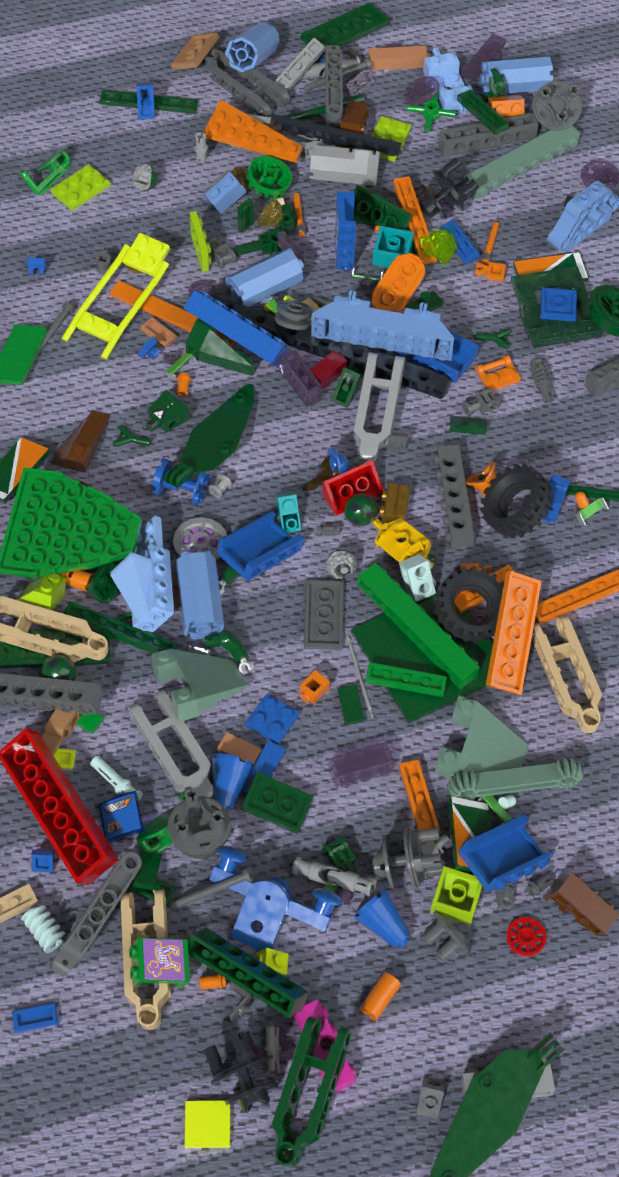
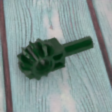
M277 227L274 230L269 228L268 232L258 234V241L236 246V254L240 256L261 250L262 255H271L274 252L277 253L289 248L291 238L288 231L284 232L283 228L280 230Z

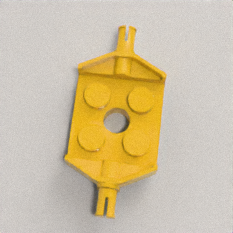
M379 519L374 520L373 525L379 529L375 539L377 548L381 547L399 563L418 554L427 559L431 549L430 540L405 520L398 519L389 523H382ZM400 538H406L404 542H397Z

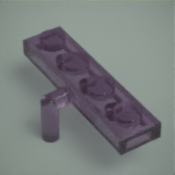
M492 34L461 71V76L475 82L480 74L483 73L481 69L482 62L501 61V49L506 45V39Z

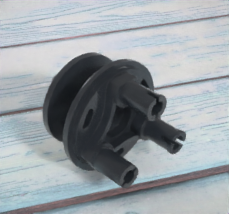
M456 157L439 170H432L435 179L443 190L433 196L424 184L420 185L424 195L418 199V203L431 218L437 213L445 220L448 218L439 204L447 196L463 212L465 207L463 202L468 199L467 197L471 193L479 189L477 183L473 179L470 180L467 176L456 185L450 179V174L461 166Z
M241 1031L230 1036L238 1055L236 1060L228 1064L222 1063L216 1045L210 1046L203 1051L213 1076V1080L210 1081L211 1085L236 1075L239 1076L245 1092L225 1101V1104L227 1106L238 1101L242 1112L248 1113L254 1103L267 1104L271 1101L267 1088L278 1082L275 1079L260 1086H254L248 1070L274 1057L268 1053L261 1055L259 1049L256 1050L250 1031L245 1033Z

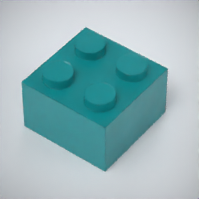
M380 226L373 251L372 265L389 268L397 256L411 253L414 232Z

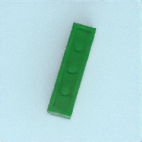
M369 662L365 683L443 697L447 676Z

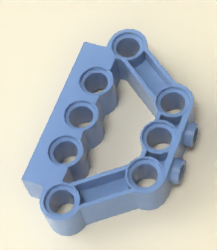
M600 181L593 182L567 203L554 229L549 233L547 241L566 254L611 219L612 212L619 206V197Z

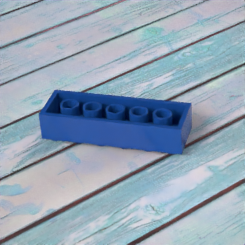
M194 290L184 306L185 310L277 368L281 366L290 351L286 348L287 344L275 336L272 339L273 335L261 327L257 329L258 326L247 318L242 320L243 316L231 308L228 311L229 308L218 300L214 301V298L202 290L200 293Z

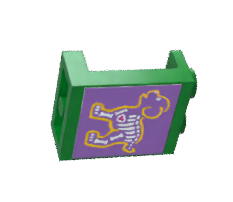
M137 938L130 945L129 957L132 958L130 978L133 979V986H139L141 983L175 984V988H184L190 982L188 939Z

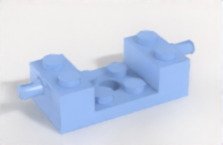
M434 48L432 50L434 56L424 58L423 72L432 92L435 90L439 91L437 102L441 109L465 113L468 110L457 101V95L467 90H472L470 85L465 86L460 77V62L455 52L441 54L438 48Z

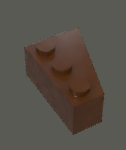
M572 872L557 878L542 897L546 901L549 898L560 905L558 909L562 912H565V910L569 911L576 917V922L596 936L606 934L619 916L612 904L605 902L599 897V893L595 889L589 888L579 875Z

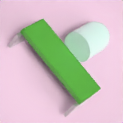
M483 795L478 799V802L485 800L503 822L500 825L512 820L504 809L513 807L516 804V798L513 795L501 797L499 801L493 795Z

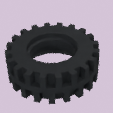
M514 464L513 469L506 467L503 474L500 472L496 474L497 479L495 481L490 480V488L485 489L483 492L486 497L481 499L484 507L480 508L481 513L484 514L483 519L488 525L504 537L509 536L512 539L516 538V534L519 537H524L527 531L531 534L534 532L533 527L536 525L540 527L542 525L541 519L543 517L547 518L549 515L546 513L547 509L552 508L553 504L549 501L554 498V494L550 492L553 490V487L543 475L532 466ZM530 489L531 493L527 503L519 512L509 517L507 513L511 500L521 491Z
M472 566L470 570L462 567L458 572L453 571L449 577H446L436 592L437 595L433 601V604H436L433 612L438 614L439 617L436 621L438 624H443L445 627L443 629L444 632L449 631L453 634L452 639L454 640L458 637L462 639V643L466 644L468 641H472L473 644H478L481 640L485 642L490 637L495 636L504 582L498 583L495 580L497 577L495 573L492 576L486 574L488 569L483 568L482 571H477V566ZM469 590L481 595L488 606L485 619L476 623L467 622L462 619L454 607V600L457 594Z

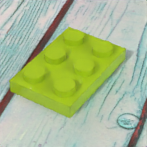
M381 116L371 136L401 142L402 149L412 125ZM380 152L379 157L395 162L398 156H389Z
M88 164L51 188L50 191L70 210L74 211L111 186V183Z
M196 211L189 212L193 244L202 272L209 271V265H211L210 245L206 243L207 236L205 230H202L203 223L201 217L198 218Z

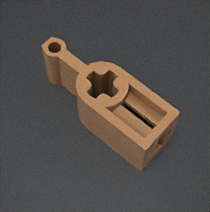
M56 709L48 720L42 738L53 755L56 754L62 741H66L76 727V722L81 717L80 712L71 711L70 713H65L60 709Z

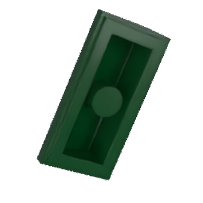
M450 416L449 432L486 435V419Z

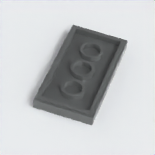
M306 580L304 649L343 650L344 581Z

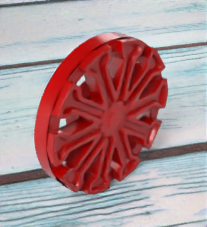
M522 917L514 920L509 925L506 940L513 952L520 956L530 957L538 954L544 948L546 932L543 926L535 919ZM526 922L531 923L529 928L526 926ZM517 923L522 924V929L517 925ZM534 926H537L539 928L538 930L533 931ZM514 928L518 933L512 932L511 929ZM538 934H542V938H538L535 936ZM510 937H517V939L510 940ZM533 941L539 942V943H542V944H541V946H537ZM520 942L518 948H515L514 945ZM524 945L526 952L521 951ZM530 945L535 949V951H530Z

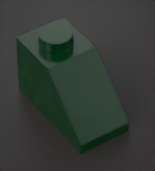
M351 366L344 367L331 401L348 408L362 386L365 372Z

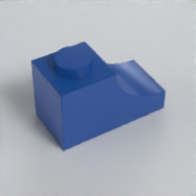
M137 82L138 118L155 119L153 82Z

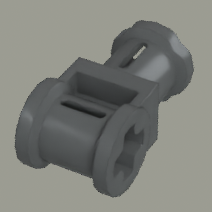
M212 236L208 239L206 243H209L210 249L213 252V259L220 269L224 268L226 264L236 262L233 250L227 244L222 245L218 236Z
M484 389L480 393L475 394L474 400L463 401L462 407L466 415L471 416L472 413L477 411L483 414L498 409L501 402L494 396L493 389Z

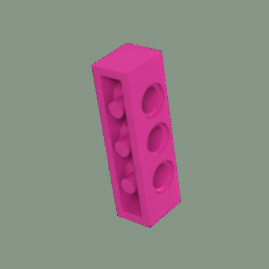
M315 1000L304 1005L303 1010L295 1014L294 1018L301 1033L309 1016L322 1020L323 1028L320 1030L312 1056L327 1061L330 1049L323 1050L320 1045L325 1042L330 1045L334 1044L338 1033L333 1024L330 1025L327 1020L329 1014L325 1005L321 1006L319 1001ZM346 1058L334 1093L355 1083L356 1071L352 1064L348 1065ZM319 1070V1072H320V1074H321V1076H322V1078H323V1077H324V1074H325V1071Z

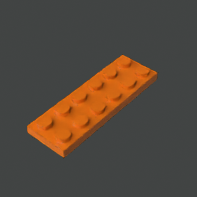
M506 571L486 686L515 695H522L542 581L513 571Z

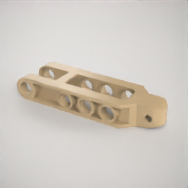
M0 596V613L18 619L15 627L0 623V641L49 656L62 654L70 657L73 662L86 657L94 660H102L106 657L109 651L106 638L92 632L86 620ZM34 623L82 637L83 642L70 646L60 643L56 639L53 641L43 638L39 634H30L28 631L31 624Z
M563 616L556 619V626L564 644L553 647L550 646L547 636L543 634L539 623L534 624L532 641L562 712L575 718L579 728L584 733L597 731L601 720L598 705L602 693L569 617ZM570 657L590 706L581 708L579 704L571 700L567 690L568 686L564 683L560 674L561 669L557 667L555 661Z
M164 889L153 890L155 906H153L154 922L136 924L133 893H124L121 897L124 994L128 1001L136 1007L137 1020L142 1028L146 1030L155 1029L161 1024V1008L171 997L170 984L159 983V990H157L153 998L140 999L138 986H133V979L130 978L132 958L129 957V948L137 938L157 937L168 939Z

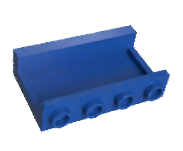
M337 192L336 269L344 271L354 267L356 221H353L354 192Z
M448 330L454 337L451 361L395 352L400 357H406L412 360L414 364L448 377L450 381L457 383L478 356L479 345Z
M273 511L267 515H262L254 522H249L241 529H236L232 534L222 537L218 542L217 554L247 581L297 554L302 548L305 538L300 534L293 538L274 522L275 513Z
M525 814L466 841L458 851L487 893L494 889L499 891L507 883L511 882L513 884L523 875L527 877L535 872L537 868L542 870L550 864L549 859L554 854L552 851L544 854L524 827L529 822V819Z

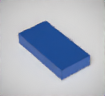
M55 1002L12 1011L15 1033L59 1025Z

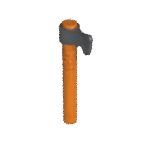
M294 193L297 227L288 231L289 236H304L306 228L303 223L300 194Z
M493 222L484 254L480 255L474 262L488 265L491 261V252L499 228L498 222Z

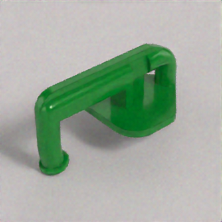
M62 147L45 160L36 170L39 172L48 167L51 172L38 185L31 178L28 170L19 175L22 176L23 180L36 195H42L68 171L70 156ZM59 156L64 160L60 164L56 160Z
M184 790V791L180 794V796H179V799H180V800H185V799H186V797H185V791H186V790ZM159 815L142 828L136 840L143 851L149 853L161 852L173 843L168 833L170 815ZM156 836L157 840L154 841L152 844H149L147 839Z

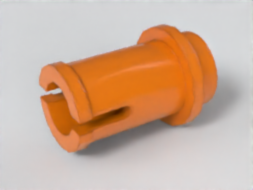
M180 373L177 377L178 388L176 394L178 396L188 395V386L191 378L187 373Z
M219 973L218 975L199 976L201 990L220 988L221 990L223 987H227L226 978Z

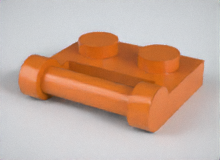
M509 355L502 356V359L484 365L479 364L475 366V371L486 389L492 388L495 391L521 381V377L511 363ZM505 365L506 367L504 369L489 374H485L486 371H489L491 369Z

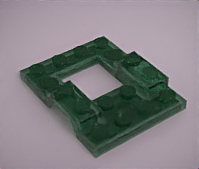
M578 266L511 276V284L520 307L519 314L527 337L531 339L533 348L602 337L601 328L590 316L588 292ZM563 286L566 287V290H577L575 321L540 319V307L534 291L541 290L542 288Z

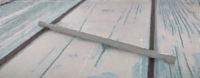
M346 636L366 705L370 712V718H373L374 714L371 710V704L350 641L351 639L350 636Z

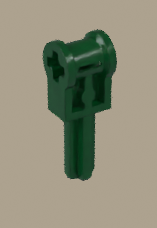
M342 835L338 836L337 840L327 845L325 843L322 845L325 854L334 867L343 870V872L351 871L358 873L353 865L356 858Z

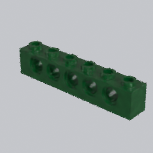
M207 927L191 935L188 944L189 955L288 1018L303 1010L309 991Z

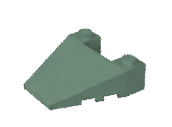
M167 649L152 654L153 672L159 684L181 678L185 688L171 692L172 709L179 722L198 717L203 714V710L210 706L214 708L220 700L224 698L229 699L247 688V684L233 660L175 649Z
M458 696L451 723L468 727L469 731L462 753L441 748L435 774L450 779L451 776H456L457 772L463 773L464 770L466 772L480 773L522 767L528 744L478 701Z

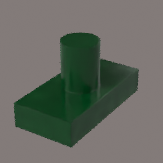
M423 291L420 294V298L405 305V308L420 309V304L423 303L424 307L426 303L427 311L432 312L443 306L444 302L434 291L430 293Z

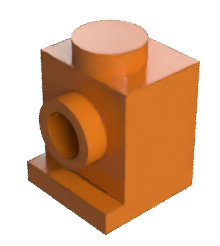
M316 670L299 685L301 699L306 703L311 701L313 704L330 689V681Z

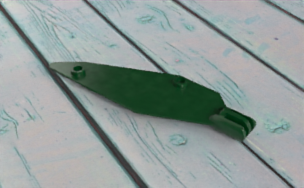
M253 384L244 385L192 429L179 463L163 478L166 483L179 488L193 474L215 470L237 450L254 404Z
M551 1032L531 1050H504L471 1080L431 1169L430 1177H445L448 1174L451 1177H468L516 1134L545 1067L565 1050L561 1046L547 1059L545 1058L559 1045V1042L555 1039L543 1050L539 1051L553 1038Z

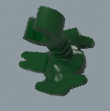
M496 68L490 69L493 76L489 77V92L478 93L485 103L488 102V97L494 96L496 98L501 93L503 96L506 95L507 83L505 75H500Z

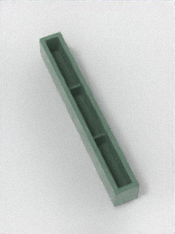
M573 126L559 131L550 130L471 172L466 176L470 180L473 179L479 186V189L475 190L471 195L475 199L480 196L484 197L489 191L497 190L502 184L510 183L515 177L523 176L528 170L536 169L541 163L548 162L554 156L563 154L565 150L576 147L579 142L580 132Z

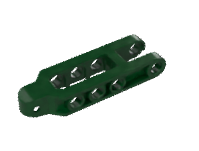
M309 1016L304 1024L272 1121V1126L278 1137L275 1157L278 1163L287 1167L299 1164L304 1149L319 1141L352 1038V1029L340 1026L335 1043L331 1045L327 1061L313 1057L312 1055L322 1026V1020L313 1016ZM308 1067H313L325 1071L320 1088H317L316 1091L318 1095L314 1108L309 1113L311 1117L306 1132L299 1134L293 1132L289 1125Z

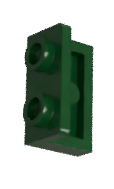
M113 562L99 566L85 587L100 603L113 601L119 590L110 574L117 567Z

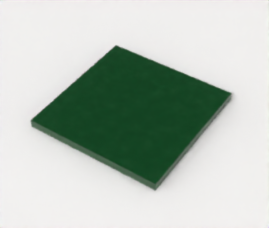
M436 593L415 602L418 606L420 605L425 609L426 614L431 619L435 620L439 618L438 614L433 612L436 604H433ZM469 610L459 615L467 622H477ZM386 614L351 629V634L371 663L446 676ZM442 623L439 624V627L443 630L445 627ZM458 637L456 640L452 639L457 645H461L470 658L475 659L480 667L478 677L461 690L448 677L443 697L386 687L408 724L457 701L458 696L466 697L486 687L493 647L489 639L485 642L481 640L478 644H473L472 641H468L466 644L462 643V639Z

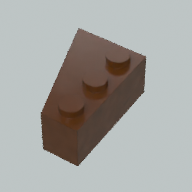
M349 100L341 121V129L364 134L370 115V110L367 109L368 103ZM339 144V147L350 148V152H352V149H357L354 146Z

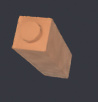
M426 46L369 48L368 55L372 65L370 71L423 68L424 58L430 57Z

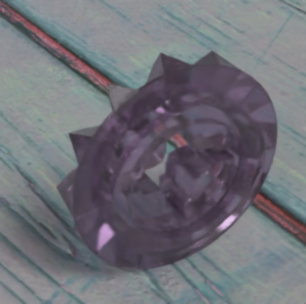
M207 280L195 281L189 287V297L194 290L200 293L203 288L205 293L215 296L216 287Z

